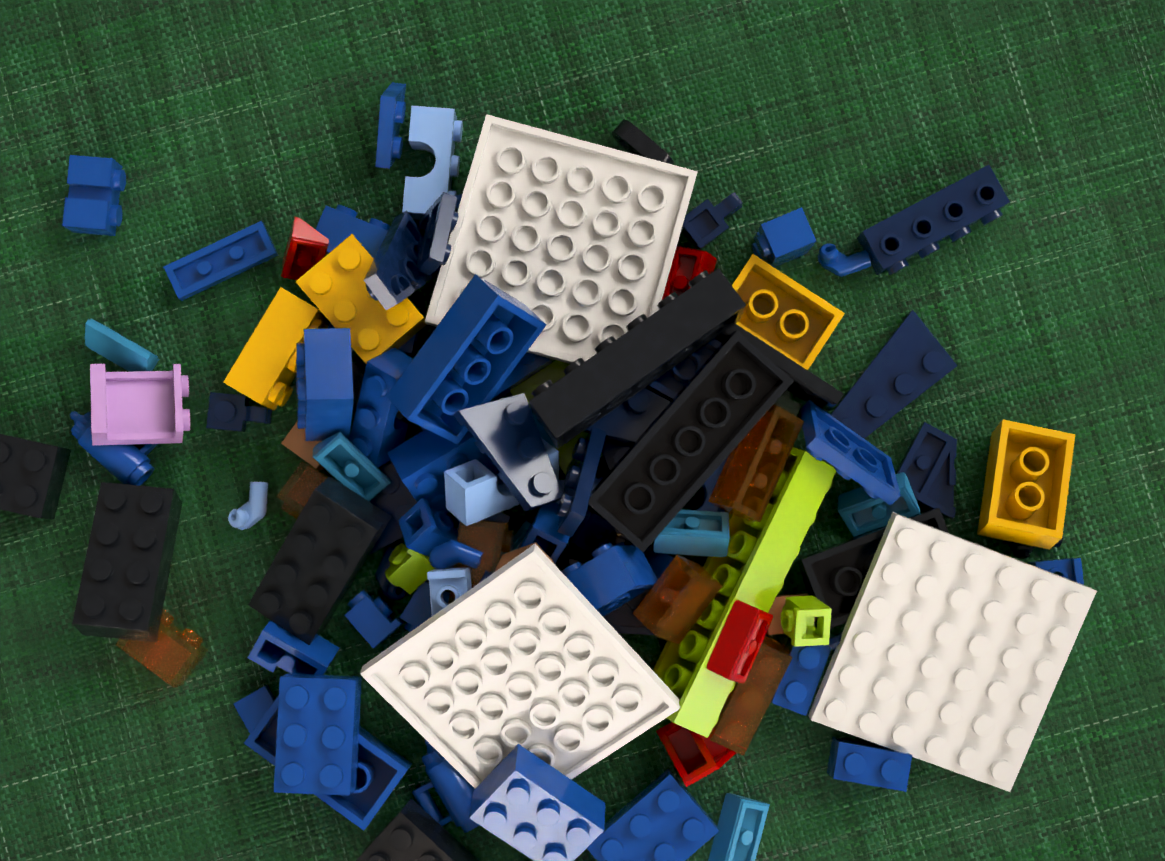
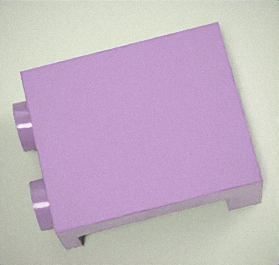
M90 364L92 446L182 443L183 431H190V409H182V397H189L188 375H181V364H173L172 371L106 372L105 364Z

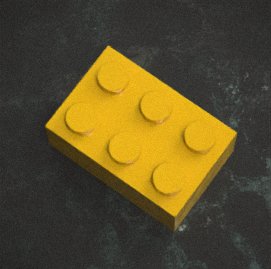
M351 234L301 276L296 283L335 328H350L351 347L367 364V361L394 347L399 349L427 324L423 315L408 298L394 307L385 310L379 301L374 300L370 296L364 279L374 258L355 236Z
M752 254L732 284V287L746 304L741 319L736 324L806 370L810 368L845 314L754 254Z
M280 287L223 383L274 411L278 405L284 406L293 391V388L289 386L296 376V343H304V329H328L327 323L329 320L318 308Z
M1002 420L991 434L977 535L1048 550L1062 539L1075 434L1008 420Z

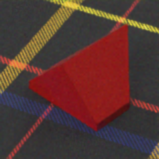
M673 722L656 731L686 787L718 770L746 745L715 729H712L709 737L706 738Z

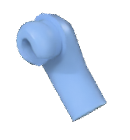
M250 482L249 501L240 508L231 510L229 513L228 521L232 527L240 530L249 529L266 515L267 482Z

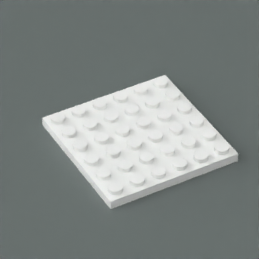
M486 114L457 211V224L450 234L448 244L451 245L450 256L444 266L441 265L425 323L437 327L476 274L525 304L547 324L528 349V353L568 364L573 363L579 358H582L584 362L597 354L595 348L605 339L614 336L617 340L628 332L626 326L642 314H645L648 318L659 310L657 305L663 298L698 171Z
M892 512L842 632L840 644L834 651L808 717L814 722L898 752L912 754L914 758L1010 792L1097 591L1091 587Z
M533 544L364 664L360 673L475 789L517 744H520L569 779H573L680 709V699L536 544Z

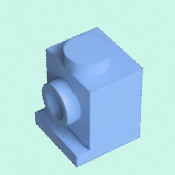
M471 567L433 569L427 572L430 588L431 616L449 605L443 599L445 590H451L455 594L456 600L472 588Z

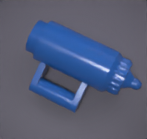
M76 411L70 413V418L74 421L71 433L78 440V444L122 484L141 486L151 476L154 467L149 464L150 459L147 455L158 444H146L140 450L134 444L92 446L91 411L85 415H80Z
M425 739L427 754L422 756V761L430 781L416 788L412 793L419 806L441 826L453 820L456 827L461 826L464 833L469 832L479 826V824L469 818L475 788ZM435 788L449 813L447 816L443 817L428 789Z

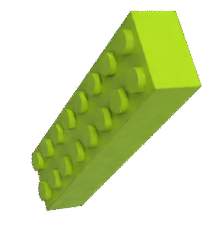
M764 440L729 513L730 539L727 556H708L653 669L657 676L680 699V709L667 717L671 722L706 738L709 737L713 727L719 720L720 712L728 695L736 684L735 681L726 679L707 669L708 661L732 606L736 600H739L767 613L769 612L777 594L784 585V579L794 559L800 552V546L809 527L815 521L820 504L825 494L831 488L832 480L836 473L833 466L822 460L815 459L807 451L771 440Z

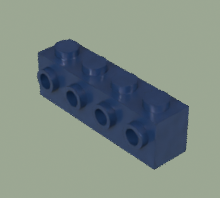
M987 165L864 230L857 239L862 249L867 251L876 274L879 275L887 270L889 275H893L909 266L907 259L919 254L920 258L923 259L939 250L938 243L950 237L951 241L955 242L971 233L972 231L969 226L981 220L985 226L1003 216L1001 209L1009 204L1010 201L990 165Z

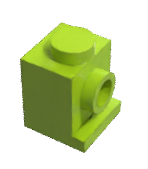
M400 543L390 554V566L385 570V576L391 584L401 587L411 594L427 580V572L435 568L431 566L428 556L408 549L406 544Z
M814 596L786 597L785 605L781 612V626L783 632L792 639L791 645L794 647L829 645L832 609ZM815 617H817V628L814 626Z

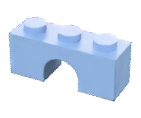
M411 106L408 140L410 146L415 150L428 151L436 157L434 168L427 175L422 177L405 176L402 212L407 211L412 219L420 220L443 192L457 196V192L451 190L452 177H458L460 157L454 155L455 142H461L463 122L457 120L455 109Z
M542 439L559 484V451ZM477 459L444 471L446 509L465 526L480 522L487 517L519 505V502L498 474H493Z

